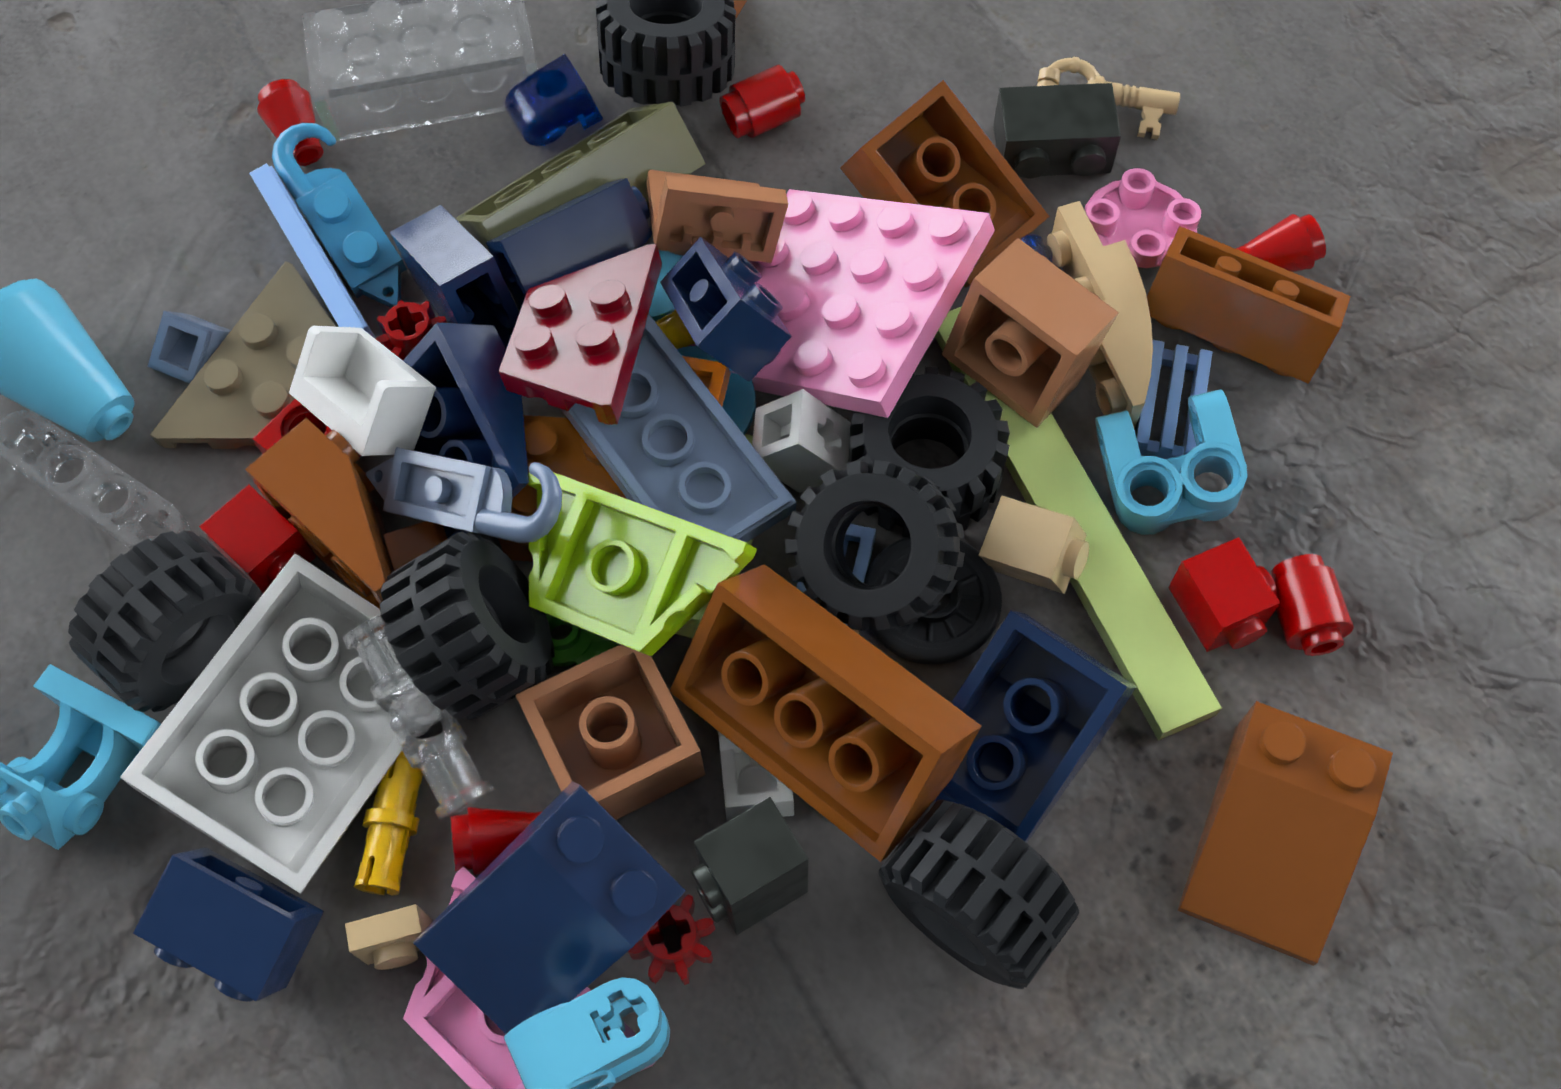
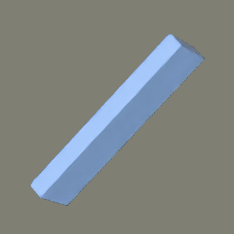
M266 163L250 172L249 174L338 326L362 328L372 337L376 338L273 166L269 167Z

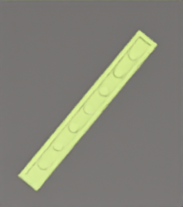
M961 307L948 312L935 335V339L942 351ZM948 360L954 371L965 374V384L971 386L976 382ZM987 390L985 401L996 399L1003 409L1000 420L1008 422L1010 434L1007 444L1010 446L1005 465L1026 503L1074 517L1087 535L1085 541L1089 542V554L1086 565L1079 578H1070V582L1123 678L1137 686L1132 694L1157 739L1161 740L1216 716L1222 708L1052 413L1036 428Z

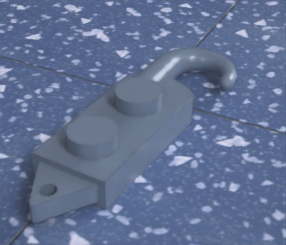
M396 447L394 457L366 473L367 478L385 501L383 511L518 543L536 542L547 535L557 522L562 507V491L557 476L549 467L538 462L530 464L529 472L538 478L541 483L542 499L537 511L531 516L511 513L512 487L504 469Z

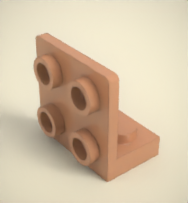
M658 170L648 171L646 180L653 241L654 244H657L658 250L684 255L702 237L728 258L735 251L748 261L772 263L789 205L786 190L760 187L759 184Z

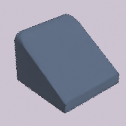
M163 311L147 367L190 383L231 330L193 315Z

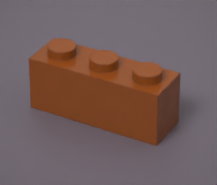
M1179 226L1148 292L1147 301L1150 317L1156 319L1161 325L1170 329H1180L1210 342L1221 351L1237 353L1267 366L1268 369L1278 375L1291 376L1309 384L1341 329L1351 296Z

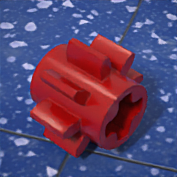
M400 300L385 316L377 317V322L383 335L375 339L401 360H404L437 322L447 323L445 316L435 317L432 306L427 300L421 305Z
M689 894L682 900L680 906L672 905L642 937L643 940L638 941L628 951L632 960L651 957L652 962L648 969V977L655 984L662 978L664 971L677 972L681 982L687 985L690 979L687 968L692 966L696 960L703 963H712L713 961L712 952L700 942L701 937L710 935L715 930L713 919L702 918L694 921L692 915L695 910V902L693 896ZM675 925L677 931L680 934H684L681 937L682 949L676 953L669 954L665 945L660 944L664 941L662 929Z

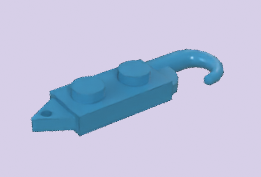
M300 123L290 126L279 135L273 145L272 160L277 174L355 296L358 298L365 295L392 308L401 300V273L407 270L389 238L345 172L335 168H323L305 174L293 156L295 146L306 138L320 139L328 146L335 145L336 138L327 128L316 123ZM393 292L392 296L386 297L388 293Z

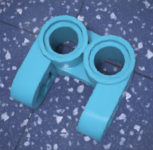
M1220 389L1189 396V417L1196 446L1188 454L1163 459L1157 456H1141L1134 426L1127 410L1096 417L1095 423L1099 447L1115 511L1120 522L1130 531L1141 535L1156 534L1165 530L1172 523L1190 519L1217 521L1227 517L1237 507L1247 479V464L1243 456L1230 406L1223 390ZM1205 472H1213L1224 478L1228 487L1219 492H1209L1203 490L1194 478ZM1141 486H1152L1162 492L1165 499L1157 505L1145 506L1134 500L1131 493Z
M621 977L608 981L570 1002L559 1004L530 1017L511 1029L504 1036V1040L525 1089H611L616 1083L652 1065L662 1057L669 1044L670 1027L665 1013L660 1008L657 997L648 985L637 979ZM635 1012L638 1016L637 1022L640 1032L633 1037L627 1038L623 1033L625 1031V1024L622 1018L629 1013Z

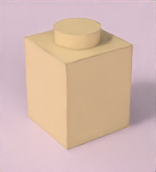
M1001 496L979 556L995 572L1065 594L1070 578H1079L1086 565L1089 554V542L1085 541L1087 535L1074 517Z

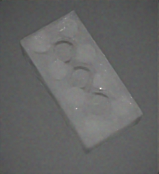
M378 0L302 14L311 98L323 126L332 133L336 141L545 104L525 0Z

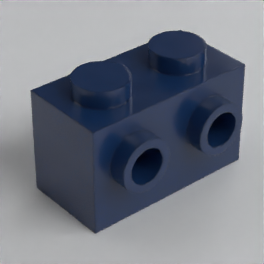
M700 237L660 283L696 346L750 382L765 365L776 358L781 348L792 337L778 316L783 307L766 288L757 283L762 276L745 257L734 251L728 258Z
M205 847L171 856L133 934L155 946L154 953L161 960L177 967H194L216 979L214 986L224 995L240 1001H259L288 986L324 911Z

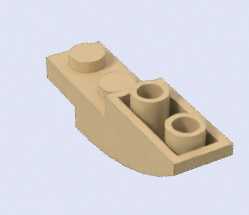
M1080 201L1058 207L1052 233L1047 237L1048 252L1055 266L1058 268L1062 267L1066 274L1119 312L1088 369L1096 383V397L1102 413L1108 415L1127 410L1135 429L1147 396L1153 355L1152 324L1144 285L1137 264L1125 240L1103 246Z

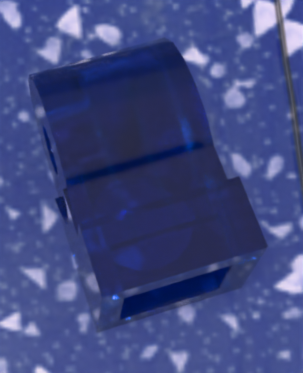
M566 54L527 76L525 80L510 90L505 99L506 111L524 140L533 146H546L555 142L564 134L567 128L580 122L585 130L603 120L587 86Z

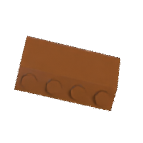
M765 564L717 583L670 689L674 696L880 862L890 855L950 782L982 727Z

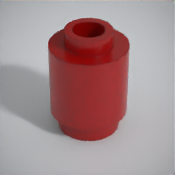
M775 65L730 85L729 93L720 96L719 103L723 117L732 134L736 138L745 135L754 138L800 117V104L804 103L806 98L803 86L794 71L787 73L781 65Z
M1317 554L1299 555L1277 564L1271 570V575L1276 585L1277 598L1280 601L1276 612L1287 646L1291 649L1303 650L1307 656H1320L1341 648L1344 645L1343 638L1353 631L1354 626L1334 569L1325 566L1323 558Z

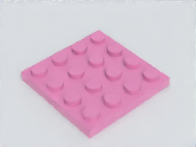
M789 189L786 193L789 205L772 263L749 262L762 276L757 283L766 288L782 305L783 309L778 313V316L792 337L781 348L776 358L765 365L752 379L756 391L780 396H787L804 389L825 405L888 418L992 237L995 229L990 215L984 212Z

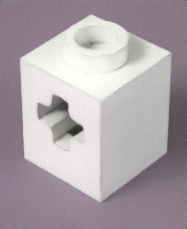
M801 389L756 408L752 446L781 482L801 493L808 486H820L823 483L820 476L831 469L841 471L847 468L851 422L804 389Z

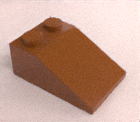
M944 80L863 145L840 167L863 198L989 213L995 231L966 280L965 288L971 286L973 279L1017 238L1023 240L1050 217Z
M305 418L245 470L265 499L300 532L315 556L353 592L380 609V603L383 602L380 593L382 585L388 581L387 576L394 572V568L383 536L387 532L382 515L369 494L375 487L367 478L366 473L355 463L360 457L342 435L335 430L325 435Z
M1256 701L1235 728L1177 911L1310 965H1316L1375 820L1393 752Z

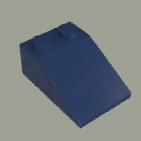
M437 322L403 360L436 387L414 451L504 469L511 482L513 499L529 483L522 396L507 391L498 372L506 348L494 325ZM443 525L447 539L462 531L465 534L469 533V531Z
M1010 611L951 702L982 727L954 776L934 801L947 800L975 809L994 819L1027 843L1099 745L1137 686L1027 614Z
M572 781L413 941V944L507 1034L511 1029L530 1017L551 1007L573 1000L628 952L686 890L581 785Z

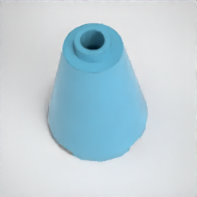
M37 278L20 280L0 289V394L89 442H97L103 439L113 440L122 435L129 428L134 418L133 413H131L134 407V398L60 293Z

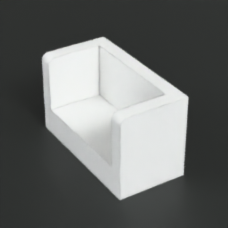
M312 326L308 330L289 394L331 430H335L342 435L361 456L394 455L396 447L414 451L436 387L362 328Z

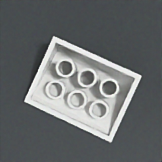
M294 554L120 778L133 789L301 894L435 705L430 702L424 693H421L415 687L408 674L399 664L395 657L396 654L388 642L384 630L386 626L380 609L297 554Z

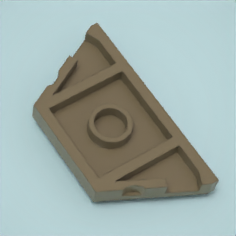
M287 261L283 263L151 432L150 436L158 445L164 448H176L177 443H208L212 449H237L247 445L257 447L252 438L295 399L289 394L309 328L312 326H336L293 264Z

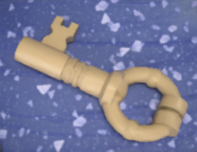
M1079 57L1057 60L1050 66L1039 70L1037 86L1059 85L1061 73L1067 71L1074 74L1080 73L1087 79V84L1112 83L1116 106L1135 107V109L1142 110L1141 116L1143 121H1140L1137 137L1144 138L1146 132H1152L1151 139L1158 140L1161 123L1158 121L1161 119L1162 114L1176 115L1178 110L1179 92L1146 87L1137 88L1136 86L1130 87L1127 84L1124 86L1120 83L1107 82L1104 76H1100L1093 65Z

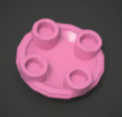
M1140 168L1125 171L1121 180L1113 181L1095 191L1085 205V212L1102 245L1106 246L1125 240L1137 267L1141 268L1161 266L1179 226L1197 233V227L1201 218V209L1196 202L1183 198L1176 190L1157 182L1151 172Z

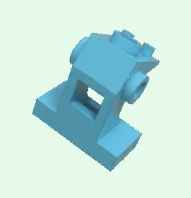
M49 664L33 687L60 707L57 726L46 745L32 759L17 757L7 766L0 762V821L11 833L23 840H30L34 836L59 850L75 834L83 835L94 827L103 812L105 800L120 781V776L161 723L138 710L135 711L125 703ZM82 751L95 757L91 766L79 780L68 788L59 785L61 779Z

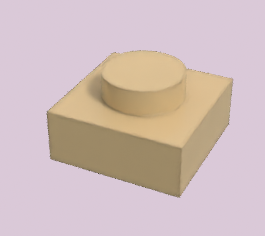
M417 904L345 923L349 952L367 965L374 963V968L378 970L408 965L418 959L417 951H420L413 944V941L432 923V919Z

